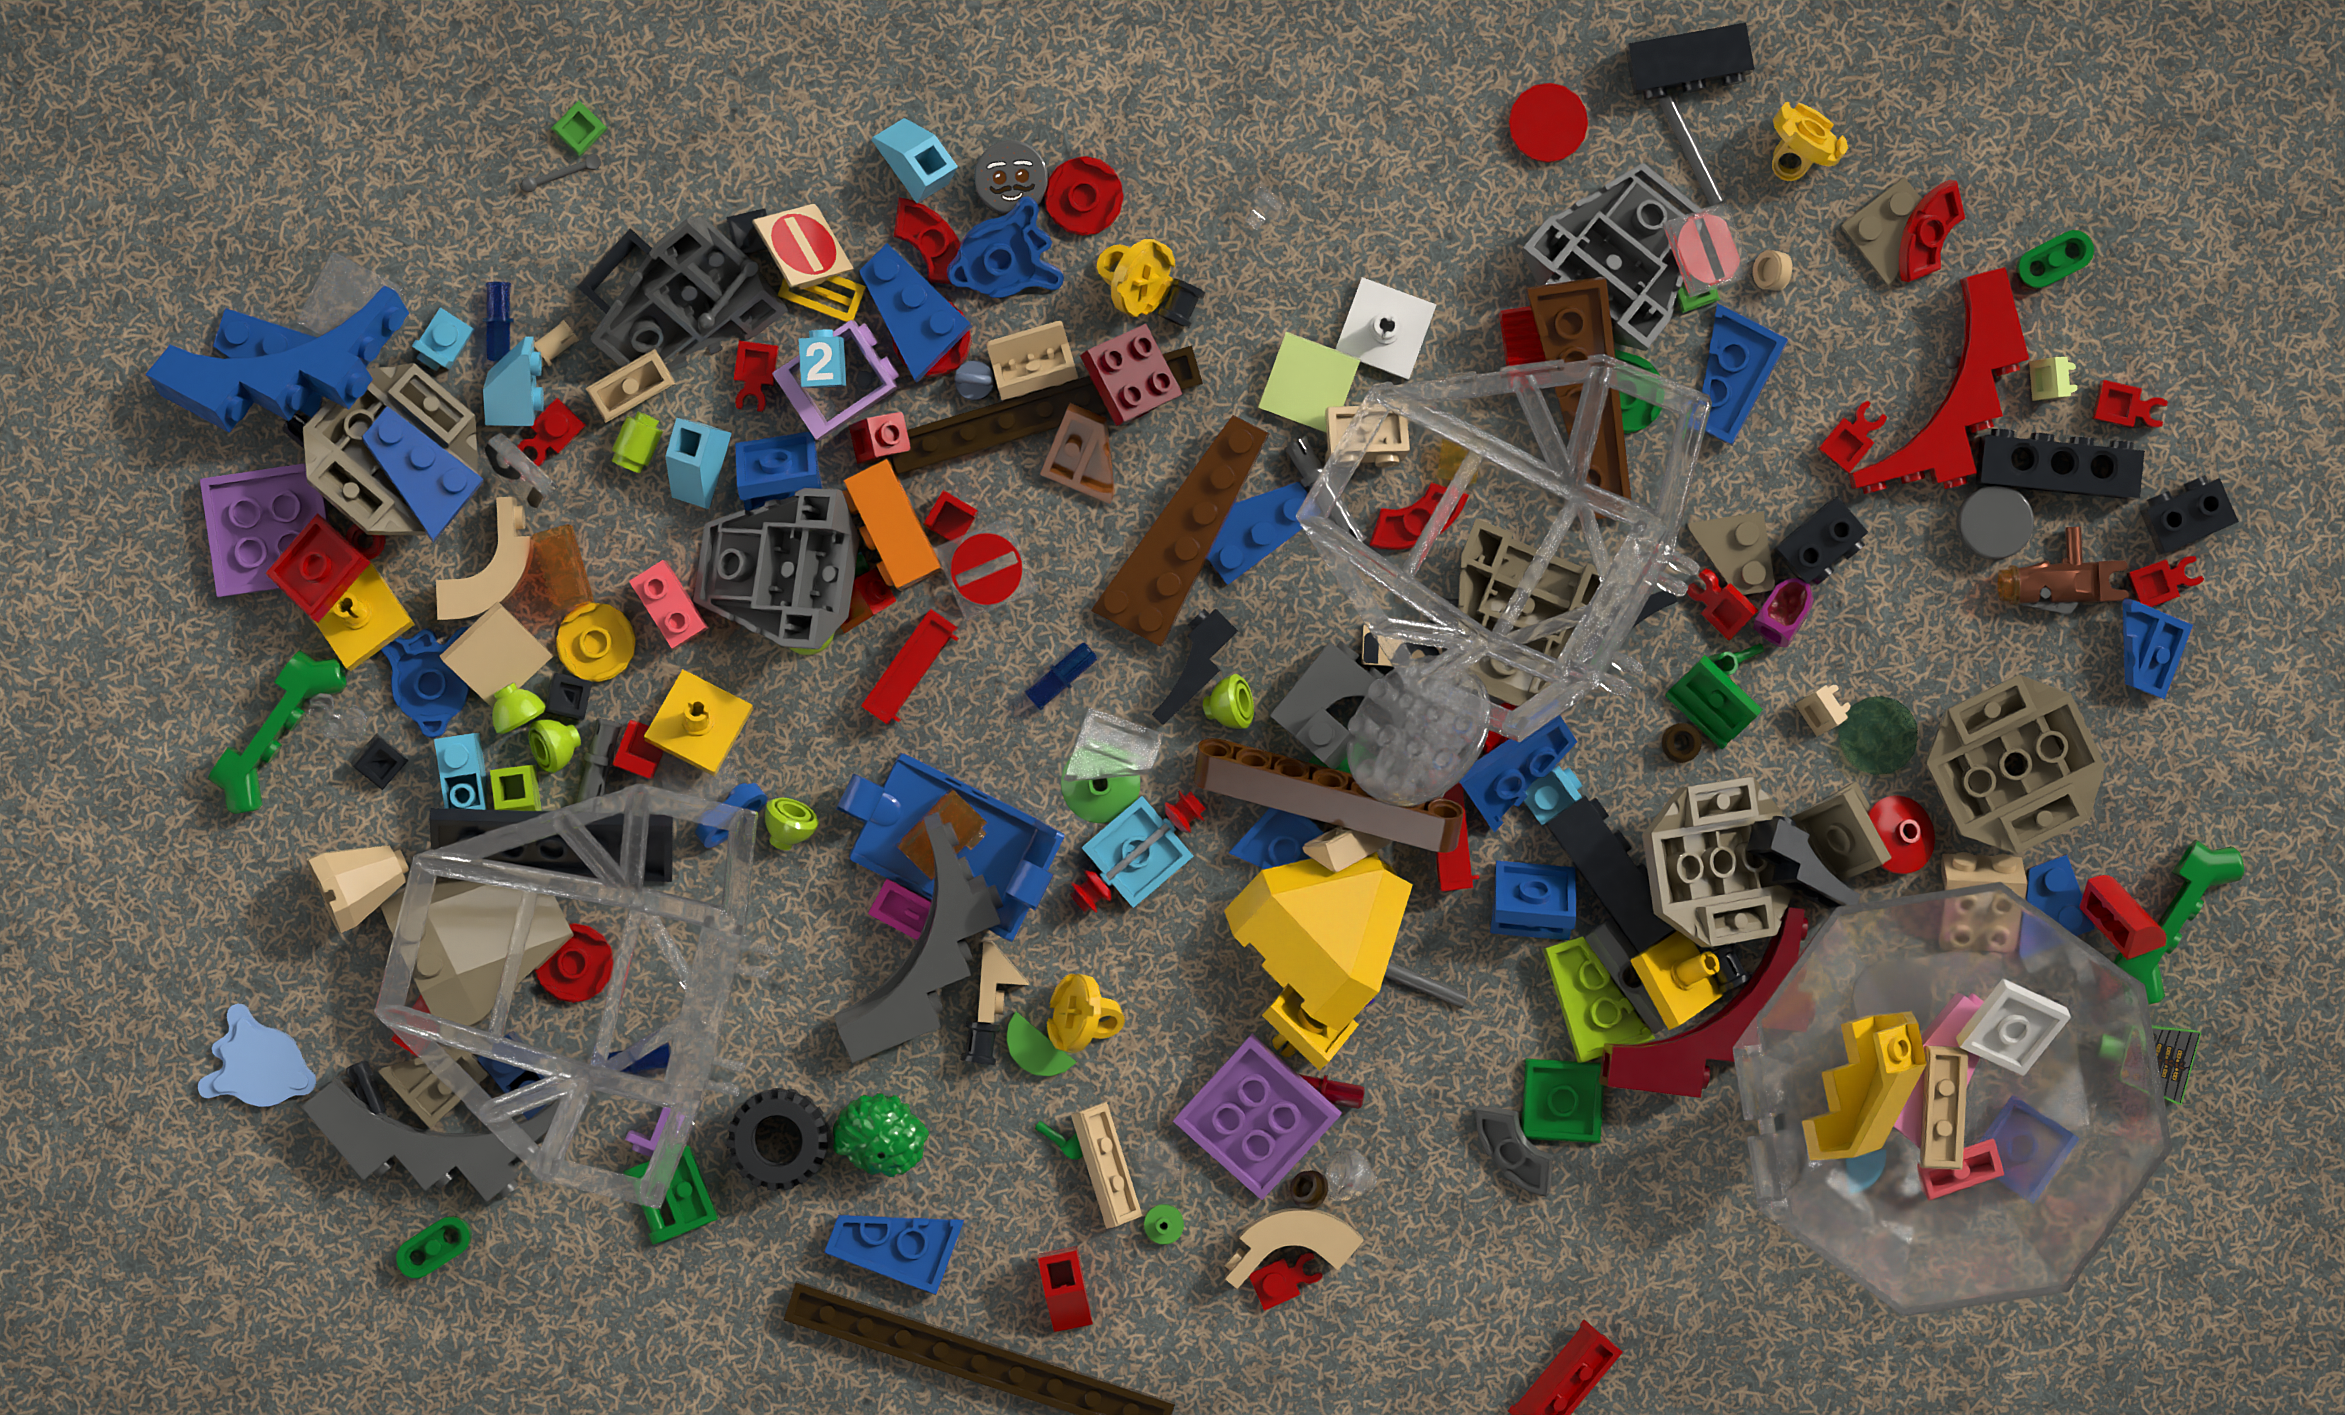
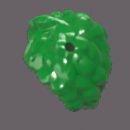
M877 1093L873 1097L862 1095L858 1100L850 1101L840 1111L838 1119L833 1126V1150L837 1155H846L855 1167L863 1169L868 1174L882 1173L885 1176L894 1177L896 1174L903 1175L921 1161L924 1152V1142L927 1141L929 1131L916 1115L911 1114L909 1104L902 1103L897 1095L889 1097L881 1093Z

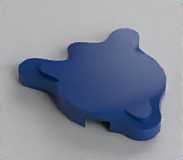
M1029 196L1022 197L1006 215L985 220L968 231L961 242L956 257L947 267V276L950 282L956 287H968L974 291L977 290L988 294L991 298H1003L1014 295L1032 286L1049 290L1059 289L1064 281L1061 270L1052 264L1040 260L1041 253L1051 248L1052 240L1046 232L1036 226L1039 213L1037 202Z
M468 626L459 628L443 645L437 642L435 632L432 629L426 628L410 639H404L399 636L381 649L391 665V690L396 705L418 724L421 732L427 737L437 738L442 736L446 732L450 720L462 710L468 700L470 686L447 666L440 657L446 649L470 628Z

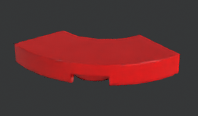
M1949 179L1932 189L1918 203L1910 215L1903 231L1899 249L1901 281L1910 282L1941 269V250L1946 236L1956 224L1965 219L1957 181Z
M899 197L894 238L909 242L921 253L927 265L928 282L953 285L947 276V267L956 257L961 245L957 235L949 224L929 207L916 203L913 200Z
M1431 482L1424 496L1412 506L1397 510L1381 508L1369 546L1379 549L1401 550L1431 541L1443 533L1457 519L1467 502L1469 494Z

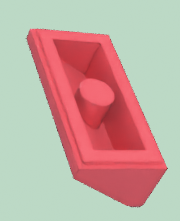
M1993 1138L1963 1149L1962 1170L1921 1168L1920 1163L1917 1164L1921 1189L1928 1201L2005 1175Z

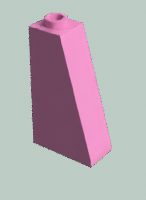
M1957 992L1921 1035L1924 1052L1926 1045L1959 1047L1956 1040L1957 1035L1984 1001L1974 993H1971L1967 998L1965 995ZM1969 1051L1967 1086L1980 1056ZM1924 1070L1893 1126L1919 1149L1921 1147Z

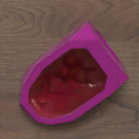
M1799 578L1787 579L1778 584L1756 617L1753 628L1763 638L1776 646L1788 648L1812 608L1814 598L1810 584H1806Z

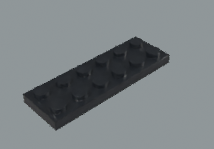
M431 808L432 875L672 882L673 815Z

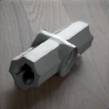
M1610 917L1585 935L1584 939L1653 1034H1656L1667 1026L1642 981L1637 986L1629 987L1622 979L1624 969L1632 965L1630 960L1637 956L1638 952L1614 919Z

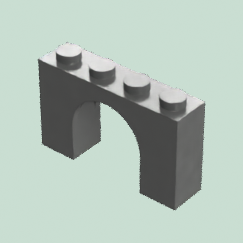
M1340 641L1335 646L1329 642L1269 717L1295 737L1321 707L1326 710L1337 700L1349 696H1362L1376 701L1388 712L1392 719L1395 730V742L1390 756L1371 779L1415 791L1453 745V742L1447 738L1452 731L1435 717H1432L1429 722L1417 713L1421 706L1403 691L1398 697L1386 688L1390 680L1371 666L1368 671L1364 670L1355 662L1359 655L1345 643Z

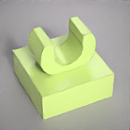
M2053 357L2029 361L2032 401L2070 397L2071 393L2077 390V385H2070L2069 370L2076 369L2074 363L2068 362V357Z

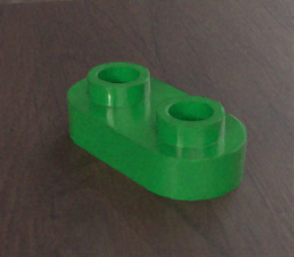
M2067 231L2025 252L2017 262V276L2021 283L2028 288H2044L2087 266L2094 255L2093 242L2082 231ZM2068 244H2074L2078 247L2079 254L2074 259L2069 258L2065 253V248ZM2032 262L2042 264L2043 273L2041 276L2031 274L2029 268Z
M446 1216L404 1242L397 1251L396 1262L399 1270L410 1278H422L464 1252L471 1243L472 1232L469 1224L458 1216ZM453 1228L458 1232L459 1239L456 1243H450L445 1239V1231L447 1229ZM414 1250H421L425 1254L423 1264H415L412 1261L411 1254Z

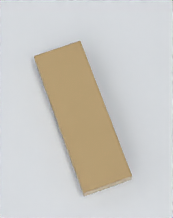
M1926 1045L1925 1057L1927 1064L1924 1069L1920 1167L1962 1170L1968 1051L1960 1047Z
M1107 1102L1071 1114L1106 1229L1117 1227L1141 1217V1209Z

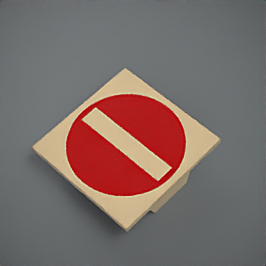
M815 204L761 217L752 221L790 288L800 285L799 288L804 289L818 285L831 276L854 269L821 211Z

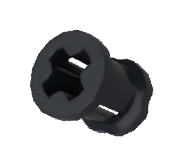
M1174 278L1171 283L1174 286L1165 308L1159 309L1157 315L1186 329H1190L1192 323L1189 319L1198 300L1203 299L1206 292L1185 281Z
M1735 943L1725 944L1711 951L1719 961L1720 968L1715 975L1720 982L1718 987L1720 993L1735 988L1752 977L1750 971H1745L1734 951L1737 947Z
M967 1020L968 1036L965 1053L961 1054L960 1060L995 1065L996 1058L993 1057L996 1033L1000 1031V1025Z

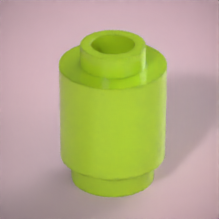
M637 411L635 418L627 415L612 448V451L615 453L611 461L641 474L644 465H649L663 434V431L657 428L659 420Z

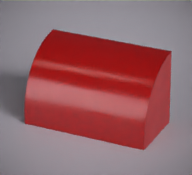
M2101 875L2087 880L2079 908L2127 960L2166 945L2165 931L2114 877Z

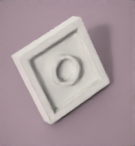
M1362 277L1335 350L1359 358L1361 363L1409 380L1436 304Z
M2002 979L1957 1035L1956 1040L1960 1048L2024 1076L2071 1016L2066 1007Z

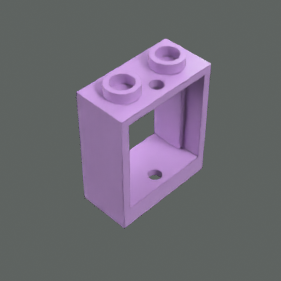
M850 320L835 330L833 337H842L844 341L852 337L883 385L828 422L806 389L801 387V382L796 376V373L800 371V355L772 373L816 440L821 441L900 388L895 381L900 376L887 356L880 359L872 347L878 342L865 323L858 326L855 321Z

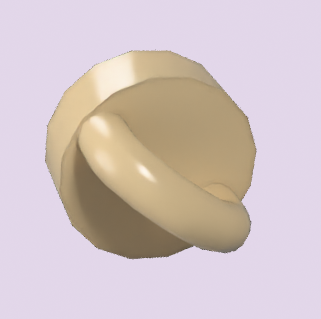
M1765 250L1760 253L1753 265V278L1757 286L1771 291L1783 290L1788 285L1792 275L1793 265L1790 256L1774 250Z

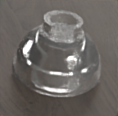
M1348 1146L1339 1148L1330 1157L1324 1171V1176L1328 1181L1327 1196L1334 1201H1352L1363 1195V1193L1372 1192L1377 1182L1376 1172L1371 1170L1366 1158L1359 1151Z

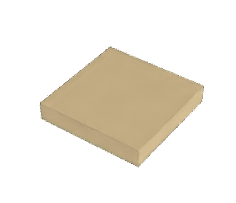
M497 601L446 649L440 657L447 666L493 708L497 701L493 693L511 683H515L519 689L553 655Z

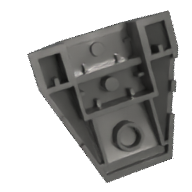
M1641 163L1607 183L1602 189L1578 200L1573 206L1561 213L1546 219L1522 248L1521 252L1538 286L1605 277L1613 342L1646 351L1668 324L1674 310L1672 308L1678 290L1681 288L1685 271L1677 254V237L1683 224L1690 218L1638 178L1636 174L1640 172L1693 216L1704 215L1705 212L1645 163ZM1702 218L1695 220V222L1692 221L1697 236L1702 223Z
M704 217L687 218L654 245L590 338L593 344L621 367L653 349H656L664 363L681 351L672 362L665 364L671 373L688 365L686 355L708 347L711 355L723 350L720 341L743 332L746 340L754 337L788 310L758 269L754 276L747 277L714 317V325L711 328H703L699 323L700 315L708 313L741 273L742 262L750 258Z
M804 488L795 491V495L782 500L773 499L765 502V506L748 511L744 509L705 523L693 602L729 620H733L783 647L820 649L849 616L860 538L843 492L838 489Z

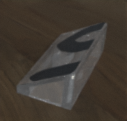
M502 432L486 443L478 458V461L534 514L542 508L559 487Z

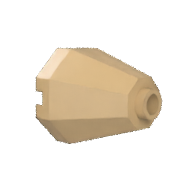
M390 845L321 852L306 859L317 888L319 887L325 901L324 905L337 931L340 933L356 927L406 882L403 873L409 871L401 850L393 852Z

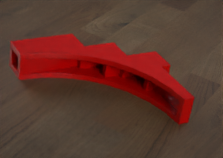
M2006 267L1960 279L1965 307L1964 343L1957 373L1944 401L1926 426L1902 448L1875 464L1849 473L1848 477L1852 489L1862 487L1863 494L1886 489L1885 481L1897 477L1901 478L1902 484L1924 479V470L1929 469L1932 484L1943 482L1944 489L1967 484L1966 476L1977 473L1965 426L1969 425L1971 433L1994 427L1992 419L2003 416L1991 370L1995 369L1997 376L2020 371L2019 362L2030 360Z

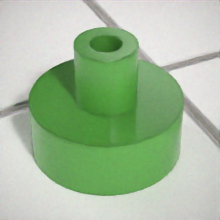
M1156 1205L1146 1214L1144 1220L1145 1232L1155 1243L1162 1245L1173 1243L1183 1232V1216L1172 1205ZM1165 1222L1168 1224V1226L1166 1228H1162L1160 1224Z

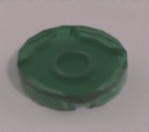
M1884 696L1866 697L1853 704L1846 712L1848 718L1840 724L1838 730L1839 745L1846 760L1859 771L1872 775L1890 774L1905 766L1914 755L1918 740L1917 723L1910 710L1898 700Z

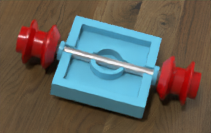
M1179 790L1180 800L1175 805L1167 802L1164 803L1165 814L1169 820L1167 818L1162 819L1146 799L1141 796L1081 847L1102 871L1099 874L1102 877L1100 878L1095 872L1085 870V882L1081 885L1073 882L1070 883L1075 890L1069 895L1084 912L1091 908L1097 913L1096 903L1101 898L1109 902L1111 901V890L1106 884L1109 886L1113 884L1134 908L1194 857L1174 833L1176 830L1174 826L1182 832L1191 833L1190 822L1195 818L1203 822L1205 821L1200 814L1206 809L1191 791L1184 796Z

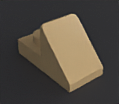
M984 941L978 1022L994 1023L995 1014H1003L1005 991L997 990V984L1029 985V981L993 941Z

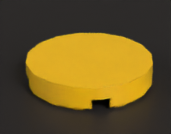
M600 603L578 606L566 615L558 630L556 640L560 661L567 670L581 679L596 682L615 678L623 672L634 656L636 645L633 626L624 613L611 605Z

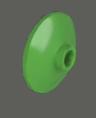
M1094 744L1082 748L1069 759L1062 773L1061 790L1066 804L1077 816L1093 823L1112 822L1137 800L1140 792V775L1134 761L1123 750L1112 745ZM1097 776H1104L1108 780V787L1105 791L1099 792L1094 789L1093 780Z

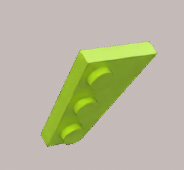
M1583 936L1543 948L1578 1063L1601 1057L1603 1055L1604 1043L1639 1044L1655 1039L1648 1027H1645L1638 1018L1629 1000L1621 994L1611 980V975Z

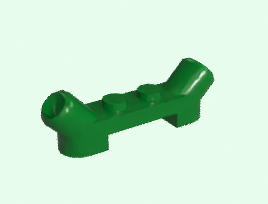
M301 650L289 660L274 681V683L287 691L246 750L241 753L234 747H227L208 776L209 781L224 790L227 810L229 812L238 814L256 811L261 808L263 802L257 769L263 761L269 764L276 757L282 747V744L278 742L279 738L286 728L293 731L305 715V711L301 707L307 699L340 694L347 687V681L342 662L336 658L315 661Z
M2197 839L2188 846L2172 871L2173 874L2183 879L2184 883L2157 923L2166 933V945L2128 960L2119 952L2109 968V973L2126 983L2130 1003L2135 1006H2144L2163 1000L2165 993L2158 962L2165 952L2171 954L2182 938L2179 930L2187 919L2192 921L2200 912L2204 901L2200 898L2208 887L2237 882L2242 879L2245 870L2242 856L2237 849L2230 846L2211 850Z

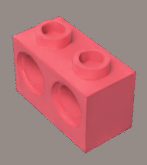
M661 560L629 581L672 649H678L709 629V626L667 561Z

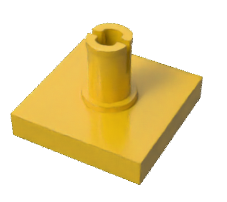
M372 562L320 622L314 621L344 666L350 671L415 625Z
M682 669L647 730L644 739L646 742L715 777L753 711V705Z
M1678 930L1671 932L1630 960L1668 1030L1680 1026L1723 996L1712 976L1720 968L1715 954L1711 951L1700 954L1694 941Z
M1287 985L1262 1014L1279 1032L1272 1040L1273 1046L1278 1050L1286 1041H1289L1287 1046L1281 1051V1055L1291 1057L1298 1050L1320 1071L1329 1063L1359 1024L1353 1019L1339 1032L1311 1018L1300 1006L1305 1000L1293 987Z

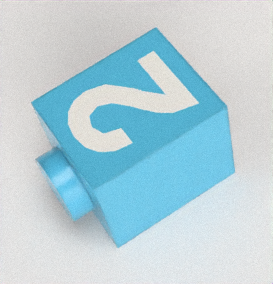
M833 330L809 331V338H800L801 387L825 388L846 386L844 338L839 336L833 337Z

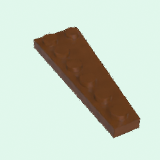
M1597 277L1526 287L1527 298L1591 517L1596 520L1633 514L1606 278Z
M1232 415L1091 611L1163 647L1270 433Z

